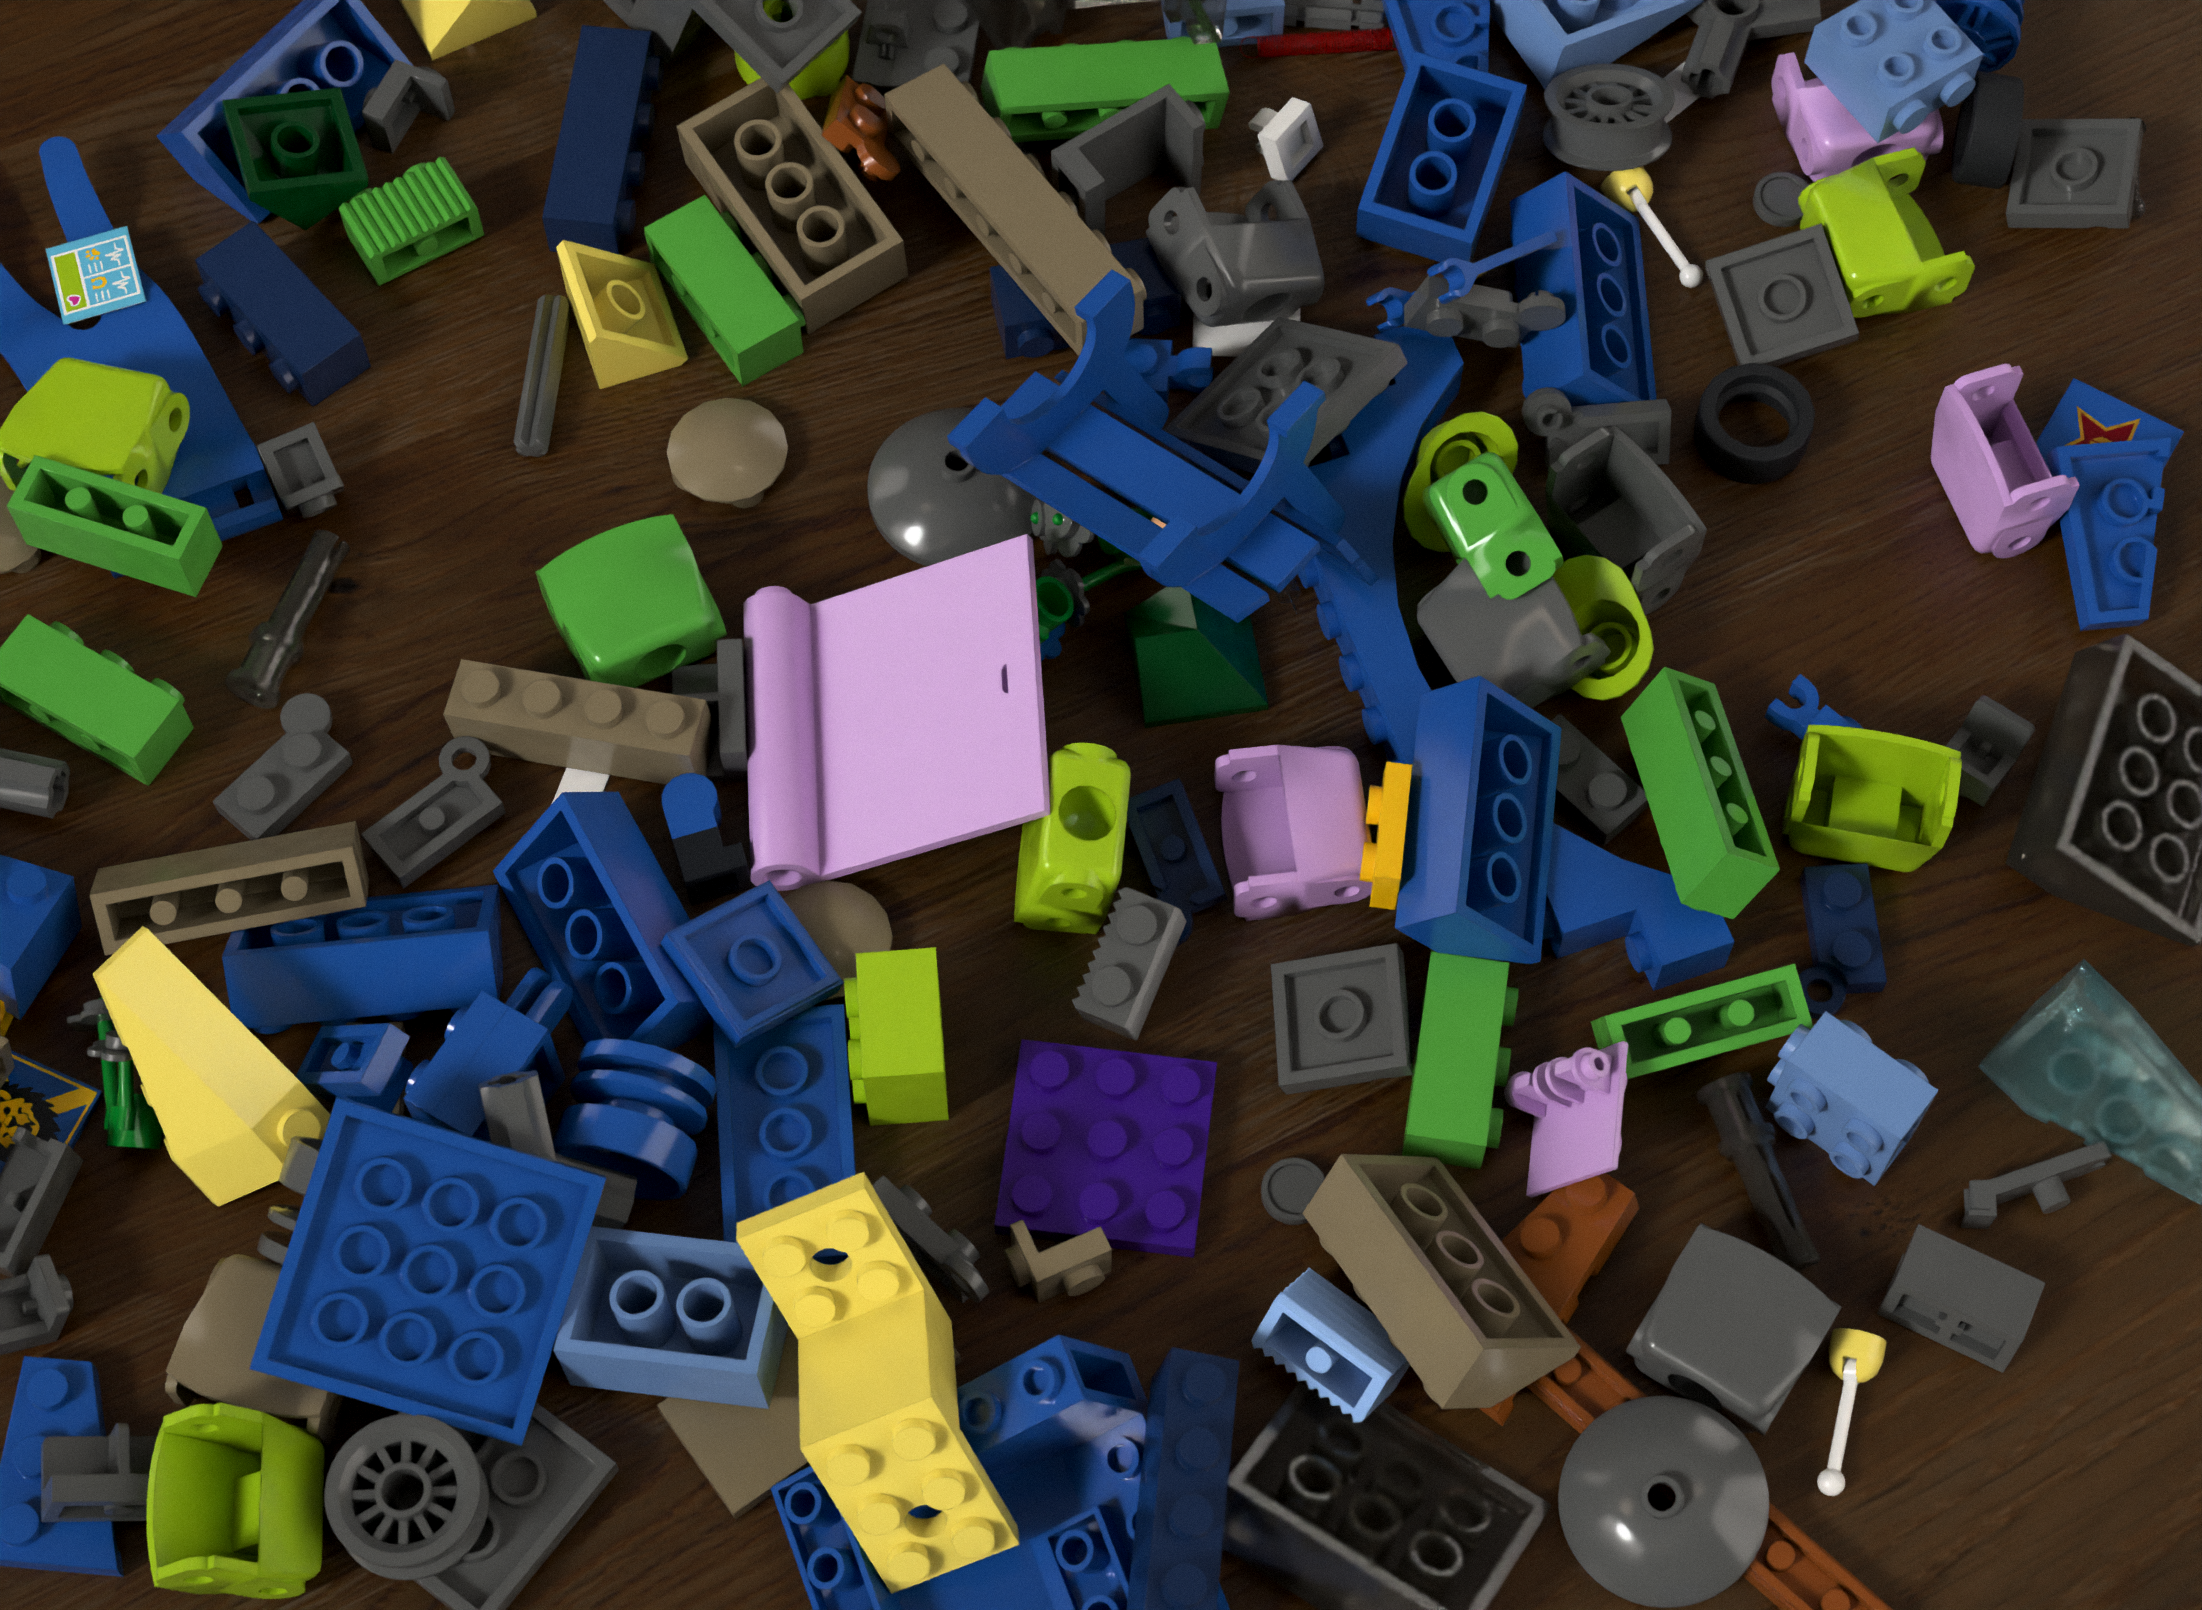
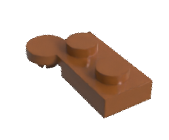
M846 75L832 91L821 136L841 152L849 153L854 147L862 161L858 164V168L861 170L864 168L861 172L868 179L877 181L879 177L885 181H892L901 169L896 158L884 147L888 132L885 98L869 84L861 83L859 85Z

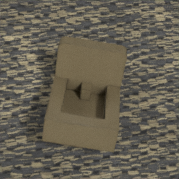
M1023 1219L1010 1224L1012 1246L1003 1250L1007 1265L1018 1287L1029 1283L1038 1303L1067 1291L1069 1296L1086 1293L1100 1285L1105 1279L1104 1274L1112 1271V1249L1101 1226L1038 1253Z

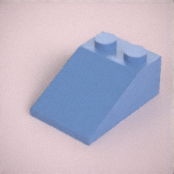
M1490 0V14L1543 88L1546 89L1547 85L1556 76L1570 69L1591 64L1612 63L1701 4L1704 0Z

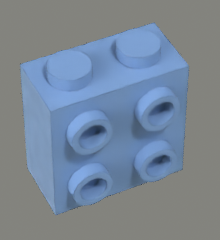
M1859 0L1814 26L1804 62L1877 143H1880L1897 132L1906 134L1914 130L1924 121L1928 114L1945 104L1948 107H1953L1962 102L1975 87L1976 82L1974 79L1983 53L1934 0Z
M1825 1011L1811 1030L1800 1024L1780 1050L1778 1057L1781 1059L1767 1078V1081L1774 1085L1775 1088L1765 1108L1774 1114L1775 1121L1787 1133L1799 1139L1808 1138L1829 1153L1830 1160L1840 1171L1856 1179L1864 1178L1875 1186L1912 1138L1939 1090L1928 1083L1926 1075L1917 1066L1903 1059L1895 1060L1872 1044L1870 1036L1860 1026L1848 1020H1838Z

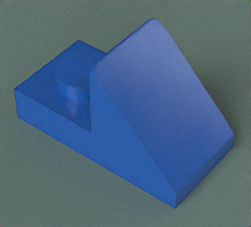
M391 1023L323 1026L316 1035L295 1077L312 1095L335 1103L338 1096L392 1112L413 1071L412 1063L401 1056L410 1036Z

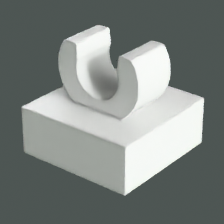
M1294 97L1278 113L1269 108H1262L1248 123L1250 129L1260 132L1257 135L1259 142L1255 146L1257 151L1264 155L1271 178L1276 180L1292 181L1323 147L1311 103Z

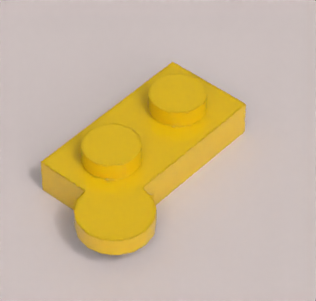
M1386 762L1382 786L1370 785L1365 824L1378 825L1376 843L1364 842L1359 878V881L1372 882L1369 907L1396 909L1402 871L1412 773L1411 764Z

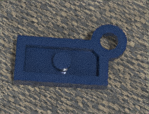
M1868 864L1804 867L1799 877L1813 967L1799 974V979L1811 1018L1820 1019L1825 1011L1833 1016L1840 1010L1846 994L1882 992L1887 983ZM1812 984H1822L1829 990L1831 997L1826 1002H1816L1808 995L1807 987Z

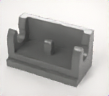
M17 1127L12 1137L15 1145L0 1173V1273L8 1277L28 1272L33 1258L38 1256L84 1161L67 1144L52 1138L47 1142L32 1135L30 1131L22 1127Z
M1918 1224L1905 1254L1901 1256L1877 1314L2003 1373L2024 1340L2045 1282Z

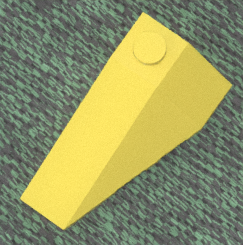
M142 926L93 973L122 1044L128 1048L143 1084L140 1087L148 1105L153 1107L166 1138L163 1141L172 1161L213 1204L219 1207L278 1181L292 1137L303 1136L323 1140L331 1116L329 1112L148 928Z

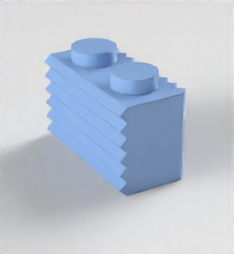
M1308 1268L1305 1273L1303 1272L1283 1292L1278 1294L1251 1339L1254 1349L1262 1348L1265 1357L1273 1356L1276 1365L1284 1364L1287 1373L1295 1372L1298 1381H1307L1309 1389H1318L1320 1398L1329 1397L1331 1406L1340 1405L1342 1414H1351L1354 1423L1364 1421L1396 1389L1410 1366L1404 1355L1391 1344L1387 1331L1374 1314L1311 1268Z

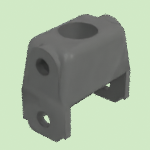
M1272 180L1267 182L1247 203L1245 216L1223 212H1206L1194 187H1175L1170 189L1149 213L1148 223L1150 227L1145 233L1163 271L1197 318L1206 326L1219 327L1274 321L1278 316L1289 318L1300 307L1312 306L1322 296L1325 276L1310 218L1291 180ZM1271 204L1276 210V221H1270L1268 217Z
M1615 425L1608 429L1602 427L1565 450L1558 458V461L1550 465L1545 486L1549 534L1554 542L1569 559L1583 555L1604 557L1622 568L1634 586L1645 615L1654 612L1664 605L1680 588L1685 572L1701 552L1707 532L1705 525L1681 492L1657 464Z
M1521 551L1510 553L1506 559V568L1514 576L1524 575L1530 567L1528 556ZM1464 558L1441 584L1421 599L1416 608L1420 627L1457 683L1482 676L1531 709L1569 690L1605 664V659L1611 652L1606 643L1593 633L1581 635L1574 613L1553 576L1513 600L1503 599L1499 594L1490 599L1466 558Z
M1701 1222L1674 1264L1664 1287L1637 1329L1626 1349V1353L1634 1357L1635 1364L1642 1373L1685 1399L1698 1402L1717 1411L1743 1433L1756 1431L1764 1436L1792 1387L1800 1379L1842 1306L1833 1300L1831 1301L1809 1280L1774 1256L1736 1237L1712 1230V1228Z

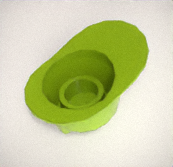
M1483 411L1463 413L1450 421L1432 428L1422 439L1416 453V469L1409 480L1403 499V513L1410 535L1424 548L1441 553L1449 551L1423 504L1422 494L1427 486L1486 452H1494L1499 455L1511 474H1513L1517 465L1518 444L1512 429L1500 417Z
M1592 555L1567 559L1563 567L1554 572L1553 578L1559 585L1574 613L1581 635L1593 633L1602 639L1611 651L1605 659V664L1575 684L1571 689L1589 699L1604 701L1620 697L1637 686L1650 667L1654 646L1648 620L1634 586L1622 568L1607 558Z

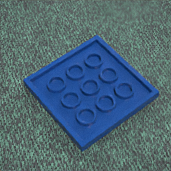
M337 1096L249 1369L410 1415L432 1417L449 1426L522 1446L604 1188L606 1176Z

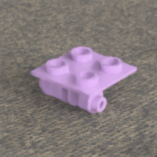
M1622 1041L1600 1050L1585 1047L1577 1050L1570 1058L1558 1057L1550 1062L1542 1063L1535 1068L1533 1073L1521 1071L1510 1077L1504 1090L1506 1101L1510 1106L1534 1115L1526 1196L1532 1198L1618 1169V1157L1622 1147L1621 1122L1623 1099L1627 1086V1042Z

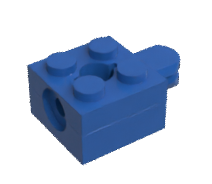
M535 967L527 972L505 1004L481 991L470 1007H461L451 1018L445 1031V1042L432 1060H423L408 1079L405 1088L406 1095L403 1099L412 1119L490 1141L478 1084L492 1079L494 1076L515 1071L527 1072L536 1070L538 1072L546 1107L565 1080V1075L550 1034L569 1009L573 997V988L560 980L551 982V976L548 973Z

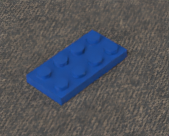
M844 1004L813 1006L737 1048L732 1046L713 1019L724 1241L738 1243L736 1240V1223L856 1175ZM826 1248L817 1252L813 1258L822 1264L833 1265L844 1261L849 1255L834 1248Z

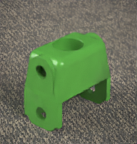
M1486 452L1475 457L1424 489L1422 494L1423 504L1454 560L1459 565L1466 558L1490 599L1499 594L1503 599L1513 600L1553 576L1555 571L1563 567L1564 561L1561 552L1503 460L1494 452ZM1521 551L1528 556L1530 567L1524 575L1514 576L1507 570L1506 559L1510 553Z
M673 514L634 521L600 533L570 548L546 564L542 569L536 571L540 590L548 611L567 649L576 659L586 680L636 688L671 673L672 670L710 656L717 648V640L727 636L718 607L698 570L692 549Z

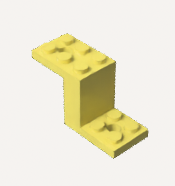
M864 1172L736 1223L737 1242L798 1339L800 1449L890 1593H896L1020 1545L1017 1523L960 1429L952 1321ZM826 1248H834L849 1255L844 1261L833 1265L822 1264L813 1258L817 1252ZM922 1505L942 1510L937 1516L927 1519L916 1518L909 1514L912 1509Z

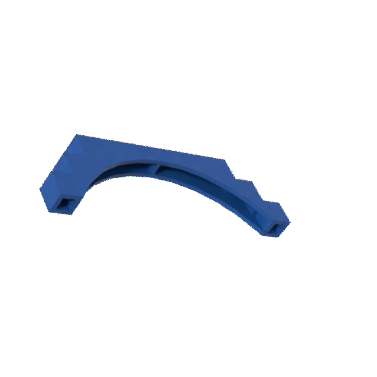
M1401 326L1375 334L1373 338L1399 344L1408 363L1390 380L1388 387L1381 394L1375 396L1350 421L1346 430L1334 437L1322 449L1326 462L1308 467L1345 510V520L1338 535L1350 544L1358 553L1359 558L1365 561L1379 579L1371 587L1318 554L1298 573V576L1304 588H1314L1320 604H1317L1316 610L1322 632L1327 640L1335 638L1343 656L1339 657V666L1347 689L1350 692L1358 690L1365 706V709H1362V720L1370 742L1373 745L1381 743L1389 762L1411 764L1413 767L1420 694L1432 690L1418 668L1398 606L1392 544L1397 508L1415 463L1420 443L1428 432L1438 425L1451 403L1458 396L1464 362L1451 336L1437 337L1425 330ZM1553 822L1542 940L1548 939L1556 959L1626 936L1625 947L1629 960L1636 972H1645L1653 991L1725 967L1735 941L1723 916L1707 911H1697L1681 904L1671 874L1621 859Z

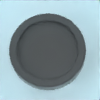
M1775 172L1766 175L1758 182L1753 195L1754 210L1763 221L1773 226H1795L1801 222L1803 216L1798 205V197L1809 185L1801 177L1788 172Z
M1286 1158L1276 1162L1267 1170L1262 1180L1261 1199L1263 1206L1274 1219L1288 1225L1308 1223L1302 1213L1324 1181V1174L1315 1164L1305 1159Z

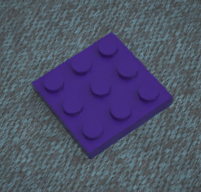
M1021 1039L994 1225L995 1234L1010 1236V1224L1023 1219L1031 1238L1065 1242L1101 1226L1111 1248L1194 1258L1217 1062Z

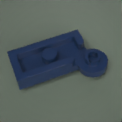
M1180 778L1129 798L1127 821L1151 883L1158 896L1156 899L1181 909L1187 921L1176 947L1186 942L1192 934L1194 926L1193 913L1228 900Z

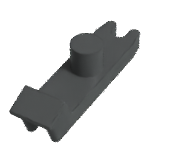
M2105 1141L1990 1180L1969 1181V1189L1963 1190L1965 1216L1960 1222L1961 1228L1988 1229L1997 1216L1996 1205L2030 1193H2034L2044 1214L2052 1213L2067 1206L2071 1200L2062 1182L2106 1166L2104 1161L2110 1159L2112 1155Z

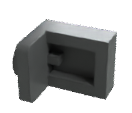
M395 59L379 86L373 87L367 93L363 103L362 117L365 120L372 147L393 154L420 111L449 121L455 112V107L447 79L430 67H415Z
M314 422L256 445L287 515L300 510L303 519H307L338 505L334 496L344 492V484L333 466Z
M1984 695L1975 702L1961 728L1945 746L1961 752L1962 768L1959 796L1969 798L1982 807L2011 772L2035 731V726Z
M48 1253L35 1256L26 1274L0 1280V1355L56 1342L69 1313L73 1310L74 1302L70 1283L63 1273H56Z

